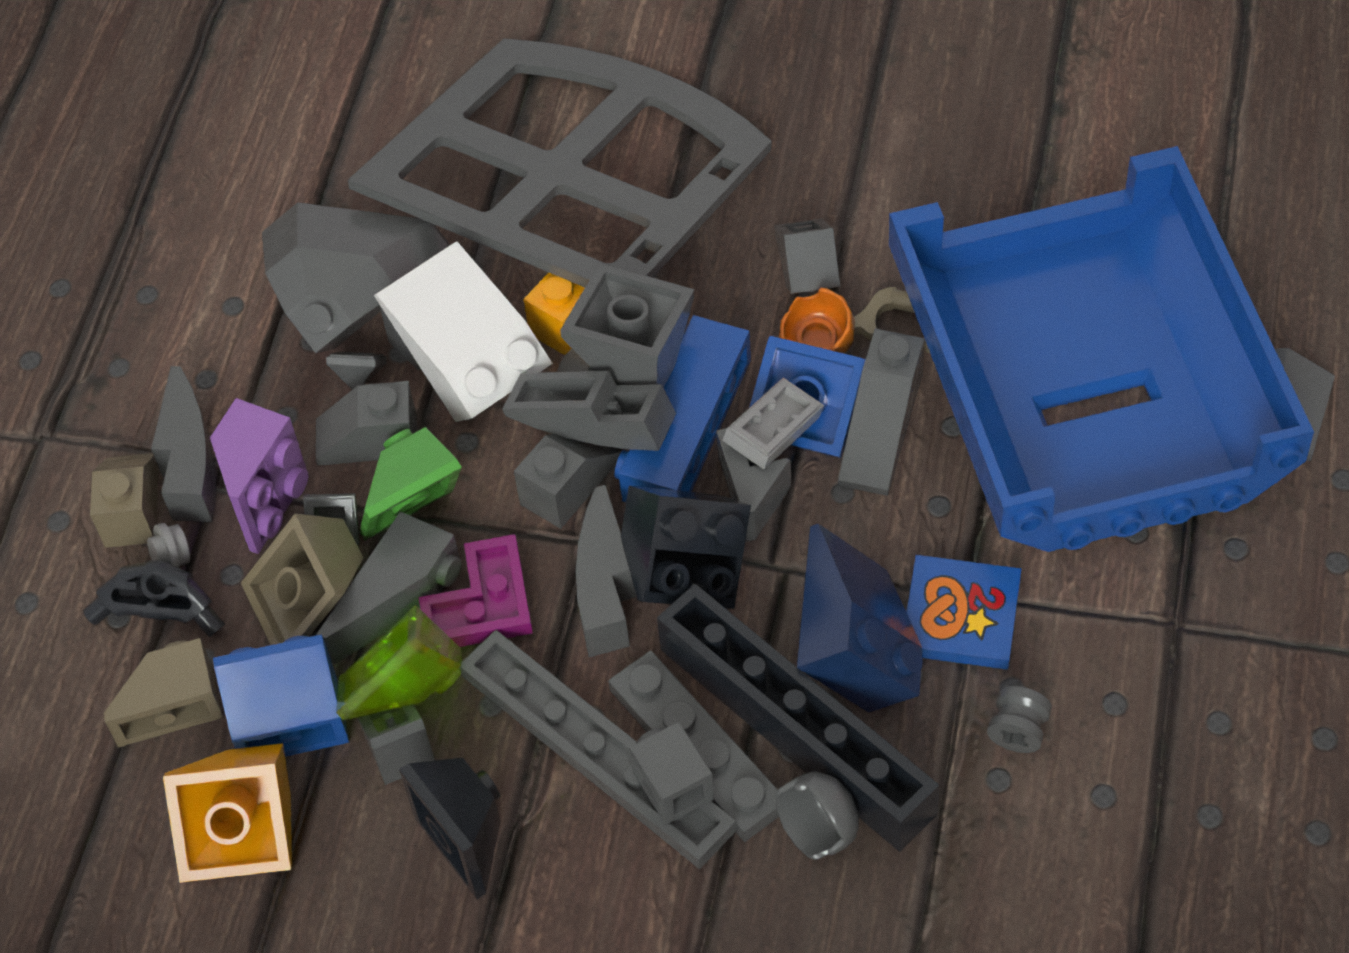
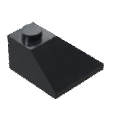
M464 758L408 763L399 771L415 820L478 900L487 892L501 823L495 802L501 796L496 785L484 770L475 773Z

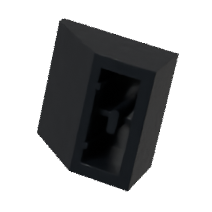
M629 485L621 541L637 600L648 603L672 604L691 586L696 584L724 608L735 609L751 505L717 494Z

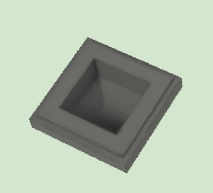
M339 351L327 356L326 364L353 390L358 385H365L386 364L387 356H384L382 353Z
M356 493L306 494L303 496L305 515L344 519L356 544L359 545Z

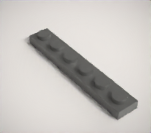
M497 630L458 665L460 674L464 679L698 869H701L737 831L736 820L712 801L665 825L633 774L629 747L636 744L637 741Z

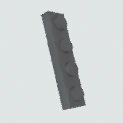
M651 650L608 680L610 692L646 732L655 728L665 729L679 721L712 772L714 799L711 801L736 820V833L744 842L779 817L776 810V792L778 789Z

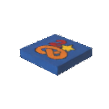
M916 555L906 613L922 646V658L1008 670L1022 568Z

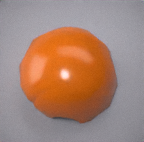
M820 288L818 293L812 296L796 297L789 311L785 313L781 320L779 338L846 354L853 345L855 319L843 296L828 288Z

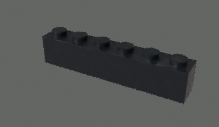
M696 584L691 586L657 617L660 649L805 773L818 771L838 779L851 792L858 810V817L896 850L901 852L938 815L939 784L699 586Z

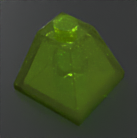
M415 605L339 677L336 714L343 720L420 703L427 699L434 691L438 694L444 693L455 683L461 674L459 669L462 665L461 648Z

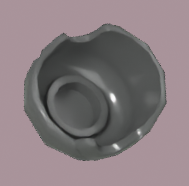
M818 771L809 772L796 777L777 790L776 810L781 824L794 845L808 858L818 860L827 855L837 854L847 848L857 837V831L859 830L857 807L851 792L834 776Z

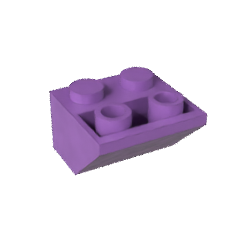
M236 398L211 435L210 440L249 551L259 554L268 538H273L278 533L282 525L283 514L293 498H298L303 493L308 481V471L290 417Z

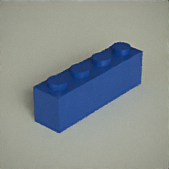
M695 315L692 316L683 335L675 367L664 386V390L676 415L660 450L628 451L624 449L618 457L614 475L615 479H618L620 482L623 502L627 500L629 485L692 492L717 437L716 431L720 430L751 362L749 330Z

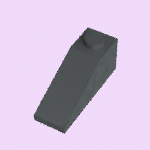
M880 329L874 330L861 374L838 477V486L888 496L923 376L925 338Z
M400 511L317 633V635L322 634L333 664L340 662L420 612L419 597L439 594L445 586L450 587L455 582L461 569V559L454 534Z

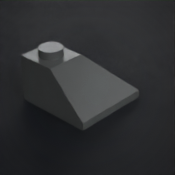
M599 263L563 324L561 338L593 371H609L616 385L662 384L664 388L677 361L694 299V289Z

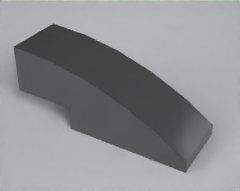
M171 366L151 448L162 477H165L161 494L173 521L213 522L216 501V464L212 443L188 379L181 366Z
M609 371L521 373L502 408L506 417L564 438L599 446L653 451L660 450L676 415L662 384L616 385Z
M605 485L595 487L584 515L577 549V601L588 657L630 646L626 619L620 601L636 597L621 541V532Z

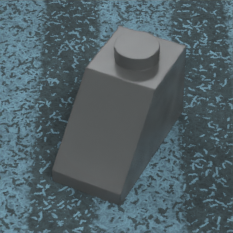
M822 218L774 225L786 288L791 294L799 293L800 297H808L818 293L820 288L840 287L833 227Z
M409 382L358 385L316 418L317 466L379 460L380 452L385 450L383 443L390 437L405 429H410L412 434L416 433L417 414Z
M555 434L545 435L514 470L520 505L561 529L590 496L595 487L614 468L621 452L613 447L585 443Z

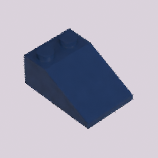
M819 523L810 526L797 668L868 713L918 697L923 663L922 646L888 571Z

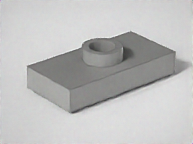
M782 378L726 429L722 441L762 469H765L820 417L824 405L785 378Z

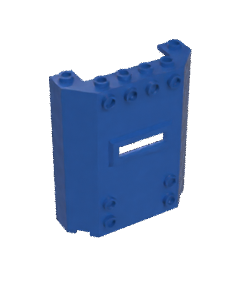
M1178 146L1130 157L1126 188L1124 190L943 232L944 216L938 202L889 213L890 250L1000 537L1046 552L1063 548L1076 550L1087 546L1092 541L1112 536L1128 537L1144 528L1164 523L1177 525L1186 522L1193 516L1213 511H1233L1242 504L1252 501L1306 462L1314 430ZM1143 385L1150 398V401L1052 425H1047L1042 413L1044 409Z

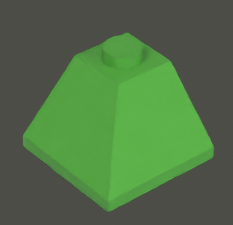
M426 427L412 434L410 429H405L383 443L385 450L380 452L360 528V534L365 541L389 528L400 511L412 515L453 492L462 467L451 452Z

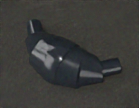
M149 560L143 563L122 566L115 576L96 590L98 597L83 610L87 620L94 625H98L111 613L117 616L134 615L140 618L164 621L170 619L184 624L193 619L209 638L225 625L222 619L209 606L212 600L194 580L193 574L161 560Z

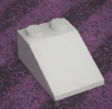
M457 241L374 295L455 422L472 419L509 394L521 373H539L553 364L527 322Z

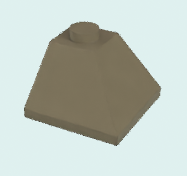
M294 514L241 582L270 645L283 643L294 636L310 637L344 595L364 558L344 519Z

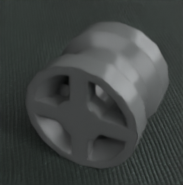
M1020 686L1004 687L999 691L996 700V707L999 710L998 715L990 720L987 734L993 742L1007 750L1019 753L1036 752L1041 747L1044 735L1040 728L1041 724L1049 720L1052 705L1045 696L1032 689Z

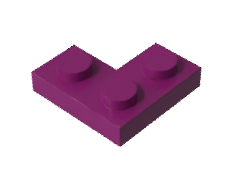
M515 534L464 543L471 588L419 597L423 632L428 653L482 643L495 630L506 638L533 634Z

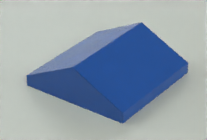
M769 335L750 407L777 382L785 378L824 405L820 417L790 446L841 458L846 446L861 374L866 359Z

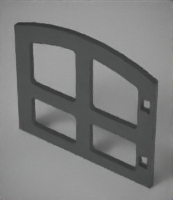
M504 38L348 179L349 189L582 287H586L599 263L653 278L771 151L772 141L747 119L719 100L688 83L655 69L619 57L582 48L547 42ZM518 73L555 77L613 91L568 136L551 150H543L468 120L477 109ZM648 106H654L677 118L721 149L677 197L672 199L661 197L586 167L643 108ZM441 146L451 148L523 177L493 209L486 212L478 211L403 180L435 148ZM722 167L732 171L725 180L715 176ZM567 195L644 226L647 229L615 262L604 263L526 231L523 228L555 196ZM644 249L655 252L654 256L647 263L636 259Z

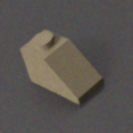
M153 453L108 457L92 471L90 516L105 548L147 544V539L154 536L153 528L154 525H157L159 467Z
M200 638L191 641H175L166 645L163 649L149 652L137 666L103 713L105 723L118 748L223 718L212 665Z

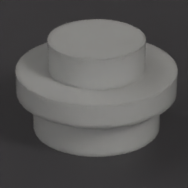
M165 523L154 525V536L147 539L151 560L165 561L177 568L189 564V548L181 527L178 524L167 526Z

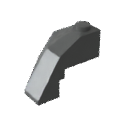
M297 202L262 231L265 274L285 314L315 353L334 350L381 312L380 305L374 297L376 293L450 246L436 225L417 217L336 208Z

